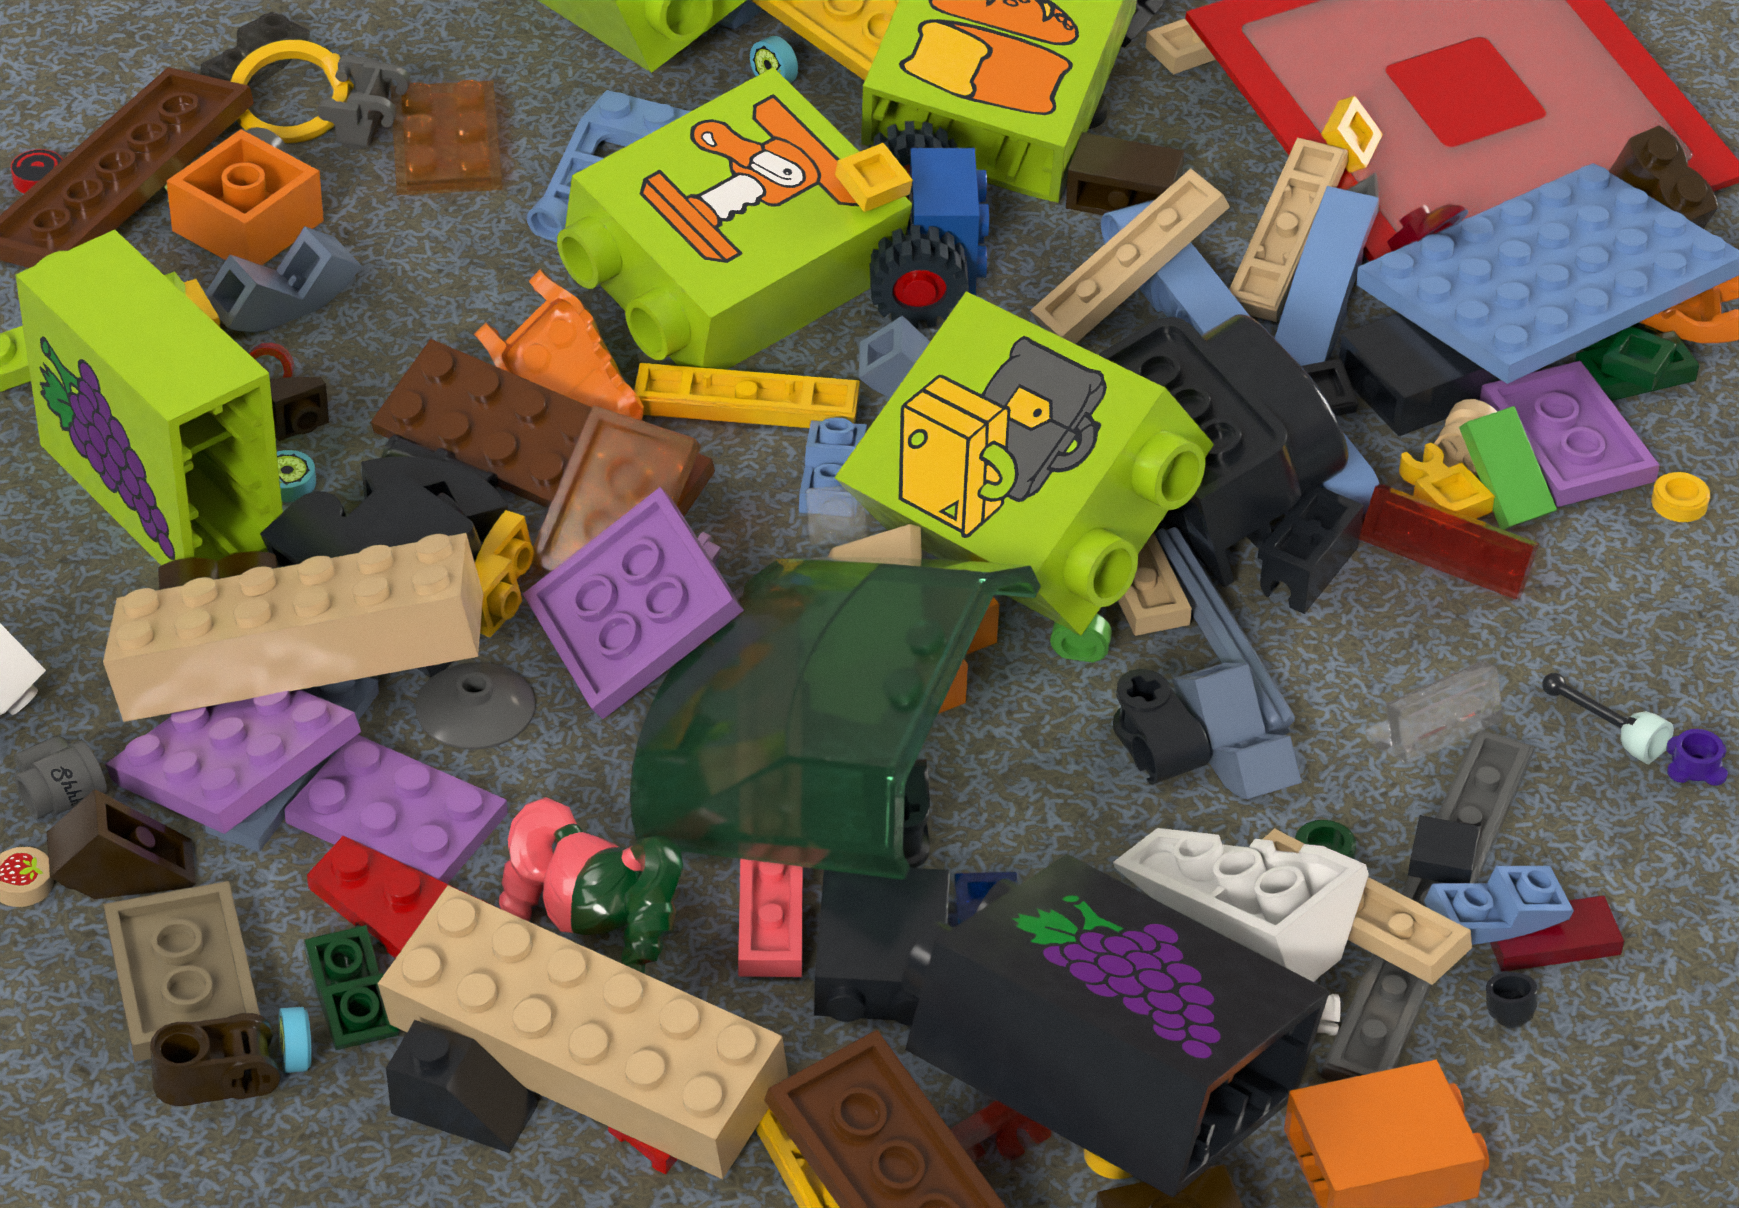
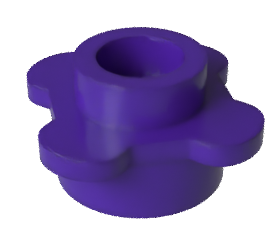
M1690 729L1668 740L1666 751L1672 755V763L1668 765L1667 774L1671 779L1680 783H1685L1688 780L1705 781L1713 786L1721 785L1726 781L1728 771L1722 766V758L1725 757L1727 749L1717 735L1703 729Z

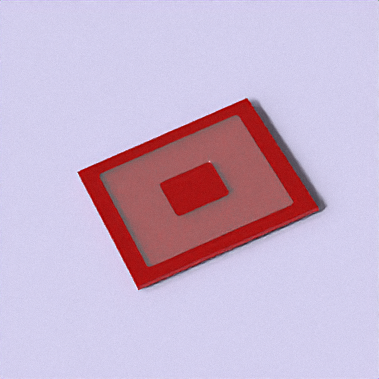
M1222 0L1186 11L1185 20L1288 155H1290L1297 137L1328 145L1321 133L1337 102L1355 95L1383 135L1367 167L1351 173L1345 168L1336 188L1348 190L1376 172L1379 213L1376 215L1363 249V254L1369 262L1392 252L1387 241L1403 228L1399 220L1421 206L1428 205L1431 211L1449 203L1464 206L1468 209V214L1464 218L1466 219L1592 163L1609 171L1630 137L1658 125L1665 128L1677 139L1686 154L1688 167L1698 172L1707 181L1713 192L1739 183V160L1605 0Z

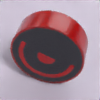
M35 149L21 153L11 163L14 187L25 194L63 160L62 157L56 152L46 149Z

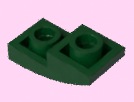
M367 925L304 939V951L335 1051L398 1036V1028L389 1023L378 986L383 973H379Z

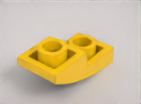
M507 510L504 511L490 530L475 561L483 591L480 633L487 637H491L506 620L511 619L516 614L519 605L523 602L517 579L520 575L527 572L532 561L535 559L525 516Z

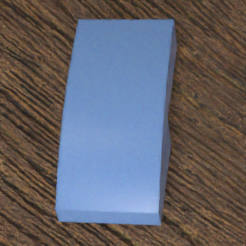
M828 418L823 421L811 420L806 443L805 468L799 494V513L845 517L856 516L858 501L834 477L865 435L866 424H853L844 418Z
M1496 866L1487 883L1432 884L1424 899L1427 908L1470 929L1472 945L1496 942L1534 933L1569 920L1574 911L1551 866Z

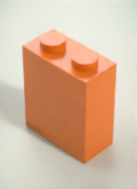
M1437 1059L1289 1091L1284 1131L1319 1208H1433L1478 1198L1482 1174L1489 1168V1154L1486 1143L1480 1133L1472 1132L1464 1116L1465 1109L1461 1092L1455 1083H1448Z

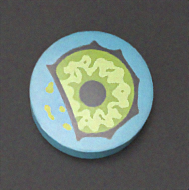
M770 36L756 42L752 46L750 63L755 76L774 67L789 83L796 79L798 73L797 58L792 47L784 39L778 36Z
M294 450L278 451L282 502H294L301 496L314 490L316 486L315 464L308 455Z
M304 1007L279 1009V1044L284 1073L306 1072L311 1067L310 1023L308 1012L304 1010Z

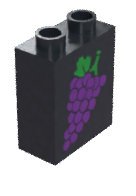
M1066 854L1020 885L1008 878L998 881L986 894L976 914L956 927H952L943 921H938L925 930L907 959L902 977L904 990L919 998L905 1050L1167 1195L1175 1197L1208 1170L1209 1167L1214 1165L1288 1104L1289 1091L1299 1088L1330 990Z

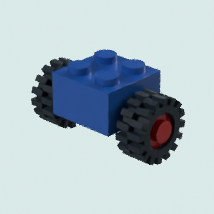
M905 121V130L899 131L897 125L894 124L887 127L888 138L881 132L874 137V146L884 143L913 179L910 194L905 196L912 203L908 221V235L905 236L901 228L892 231L893 242L884 236L878 242L879 250L873 249L871 263H869L871 299L873 305L878 304V312L883 317L891 313V322L903 316L916 329H918L919 320H926L927 327L930 328L937 326V316H941L944 321L947 319L966 291L976 296V278H986L987 248L986 246H978V244H984V236L989 235V204H979V202H986L987 175L986 170H976L975 148H957L955 140L953 138L948 140L947 131L941 127L933 134L931 123L923 122L921 130L914 129V121Z

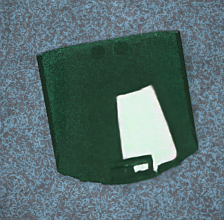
M873 557L776 559L733 593L744 611L674 664L657 691L637 742L631 772L630 809L637 841L646 837L663 835L678 845L683 852L905 879L910 868L903 854L904 795L908 775L993 596L1006 595L1035 598L1041 585L1031 565Z

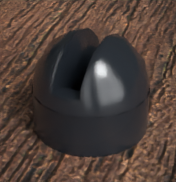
M1506 972L1492 977L1487 982L1486 1006L1489 1014L1496 1018L1499 1024L1507 1028L1522 1027L1533 1018L1538 1003L1537 984L1531 977L1522 973Z

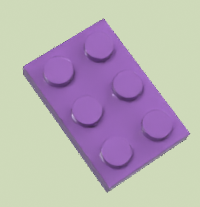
M1581 361L1532 372L1508 384L1500 380L1482 385L1480 401L1489 404L1496 411L1515 406L1556 507L1656 482L1659 463Z
M358 734L340 747L284 809L285 820L289 825L334 845L342 836H345L446 884L449 883L508 814L506 799Z

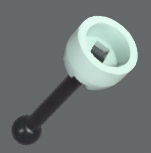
M1549 673L1542 681L1543 690L1548 695H1562L1621 729L1620 740L1623 747L1640 761L1649 765L1666 751L1667 742L1672 738L1674 728L1671 722L1657 714L1645 711L1634 713L1627 719L1566 685L1564 677L1559 673Z

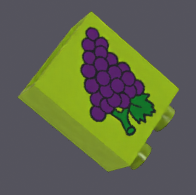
M112 230L71 250L49 254L35 266L15 274L40 445L160 565L184 558H207L218 561L226 556L241 552L258 551L268 553L260 533L283 512L269 372L116 230Z

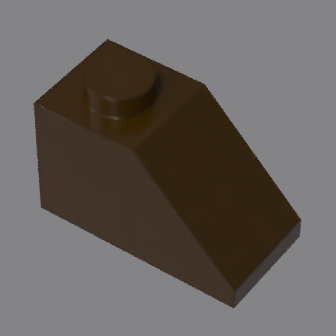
M95 789L47 831L50 878L58 881L68 889H74L93 899L192 888L196 885L191 838Z

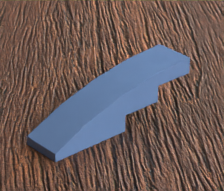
M1330 186L1326 187L1297 266L1275 335L1276 341L1300 366L1329 361L1346 317L1348 298L1357 278L1358 267L1362 265L1363 249L1377 215L1378 197Z

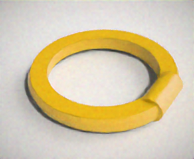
M303 40L277 41L258 48L239 64L230 80L231 82L247 85L251 77L267 64L283 59H301L312 62L324 70L334 90L332 98L335 101L347 103V99L354 88L350 76L345 82H340L335 77L340 59L337 53H332L318 44ZM249 109L236 120L245 130L255 127L268 129L277 134L284 143L309 141L324 135L335 126L330 121L320 119L319 116L300 125L275 126L261 121Z

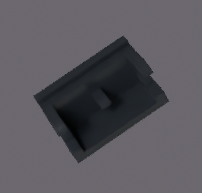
M1320 486L1302 496L1258 549L1257 558L1262 560L1260 586L1263 594L1269 597L1276 589V581H1281L1291 591V596L1288 598L1289 608L1305 614L1357 550L1364 505Z

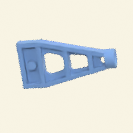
M606 90L580 119L544 196L528 212L527 223L532 232L537 236L557 243L558 233L565 228L572 175L603 159L593 155L601 141L626 147L691 111Z

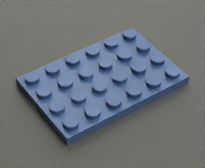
M1592 163L1520 196L1504 201L1477 215L1468 217L1458 225L1437 234L1427 235L1419 242L1415 241L1359 266L1357 286L1508 384L1739 276V250L1726 243L1721 237L1711 234L1686 219L1681 213L1675 212L1649 197L1644 191L1634 188L1614 176L1606 168Z

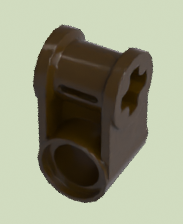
M240 1013L219 1019L174 1022L157 1030L151 1039L150 1045L152 1082L156 1097L172 1106H188L230 1098L239 1100L268 1095L273 1092L279 1085L280 1072L277 1063L270 1058L268 1046L271 1044L273 1037L269 1021L258 1014ZM242 1032L248 1034V1044L243 1045ZM250 1069L252 1077L250 1082L245 1079L244 1070Z

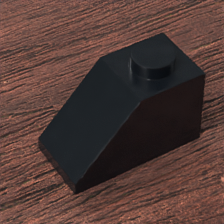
M414 1020L386 1067L391 1114L507 1153L511 1152L537 1108V1099L474 1039Z

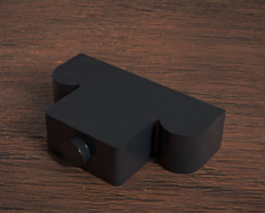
M395 472L390 475L348 516L335 495L328 492L315 491L295 500L260 533L268 552L276 555L279 568L300 564L306 559L315 556L334 558L356 554L374 545L393 547L415 543L433 534L452 536L466 533L474 563L482 546L473 522L465 517L461 508L452 498L444 493L435 496L402 472ZM452 662L417 669L431 678L440 671L445 670Z

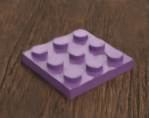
M661 487L523 593V596L589 706L602 719L614 712L744 611L672 498Z
M288 690L241 701L172 713L171 717L149 733L137 737L128 743L124 751L105 765L111 780L120 787L225 834L359 734L361 729L353 711L302 690L290 692Z

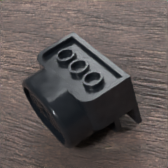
M1234 315L1202 335L1191 324L1181 318H1160L1098 354L1165 387L1214 444L1205 457L1204 475L1197 491L1183 506L1174 510H1168L1164 519L1172 528L1176 527L1181 530L1194 553L1224 587L1234 582L1226 553L1228 547L1247 537L1259 549L1272 534L1269 522L1289 511L1297 504L1299 498L1343 472L1348 464L1349 454L1344 433L1335 413L1319 387L1259 322L1247 315Z

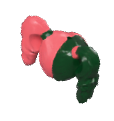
M547 797L527 803L511 823L508 836L510 860L504 865L502 879L504 891L499 896L500 908L529 922L532 915V907L538 905L543 891V901L547 915L561 932L580 935L603 934L628 925L623 936L625 947L621 955V964L645 974V965L650 962H656L663 949L662 937L674 932V920L678 915V911L672 898L683 871L681 848L663 835L639 839L629 848L619 847L605 839L584 833L580 826L577 825L570 807ZM556 839L557 846L553 853L552 845Z

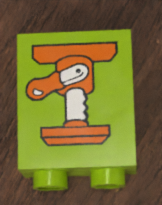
M773 67L572 175L565 228L558 233L557 247L566 270L579 285L587 289H593L600 285L625 310L630 333L646 355L655 360H663L669 356L678 366L727 370L869 290V263H871L873 249L879 250L878 242L884 236L893 242L892 231L901 228L904 235L906 234L912 203L904 196L863 212L835 176L838 160L859 151Z

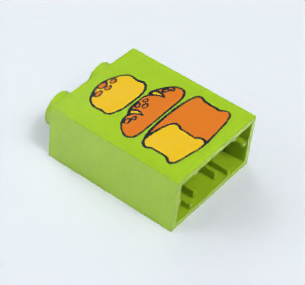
M899 0L863 84L861 144L874 146V137L879 132L888 138L887 127L894 124L897 125L899 131L905 130V121H914V129L921 130L923 122L931 123L933 134L941 127L947 131L948 140L952 138L955 140L957 148H975L976 170H986L988 184L1059 203L1068 181V169L1082 132L1087 133L1134 15L1137 0Z

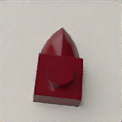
M1451 203L1438 207L1433 211L1430 210L1428 205L1421 206L1399 220L1403 228L1391 237L1387 243L1393 252L1415 241L1419 242L1427 235L1437 234L1458 225L1467 216L1468 209L1464 206L1452 205Z

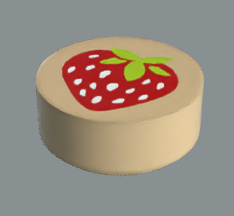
M16 847L0 854L1 903L13 907H25L36 904L49 895L54 885V879L50 878L49 858L44 852L32 847Z

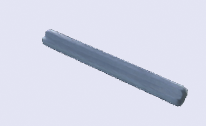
M1176 527L1168 530L1164 528L1159 529L1155 532V536L1192 608L1191 614L1221 664H1249L1266 734H1288L1291 731L1290 725L1295 721L1292 710L1183 533Z

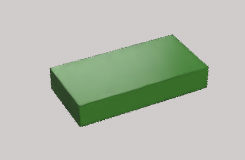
M1515 406L1468 421L1459 427L1480 481L1495 495L1493 512L1502 530L1538 519L1557 510Z

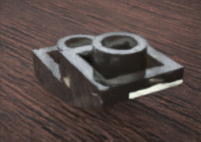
M273 11L264 14L258 19L237 28V46L201 63V75L230 81L239 64L253 51L277 41H308L310 31L290 21L282 14ZM283 59L267 64L251 77L247 85L250 86L251 90L281 71L292 59Z

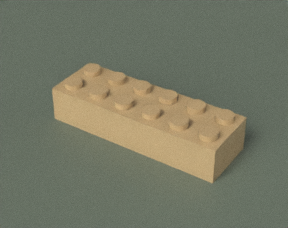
M466 533L452 536L433 534L415 543L393 547L374 545L356 554L334 558L315 556L306 559L300 564L275 569L256 567L244 572L242 575L216 580L207 577L197 578L183 586L155 591L154 589L143 588L135 590L124 597L117 598L103 663L123 722L241 701L288 690L290 692L478 657L483 591Z
M451 886L446 887L378 982L390 1025L408 1032L414 1020L472 1038L525 1088L722 1180L769 1107L764 1101L768 1088L789 1077L783 1037Z

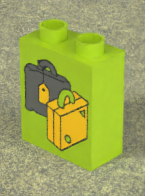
M966 291L834 478L885 529L892 530L908 524L921 527L922 550L961 571L970 568L984 584L1081 636L1101 607L1114 604L1127 592L1137 571L1138 553L1168 510H1174L1183 506L1195 494L1204 475L1205 457L1214 444L1165 387Z

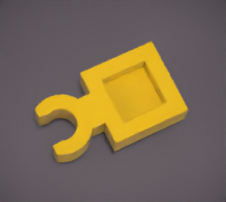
M1431 442L1425 444L1423 462L1416 461L1408 452L1401 454L1400 476L1406 482L1415 485L1413 498L1445 531L1492 513L1495 495L1462 462L1447 467L1443 463L1444 453L1437 445Z

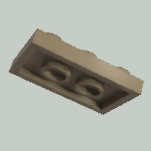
M229 881L103 904L134 1062L151 1059V1039L157 1030L167 1024L226 1018L240 1013L260 1015ZM242 1032V1041L249 1040L248 1034Z

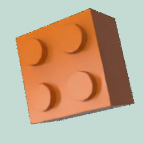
M242 129L166 181L172 231L224 260L229 255H233L263 265L293 244L304 226L313 229L324 221L320 171Z

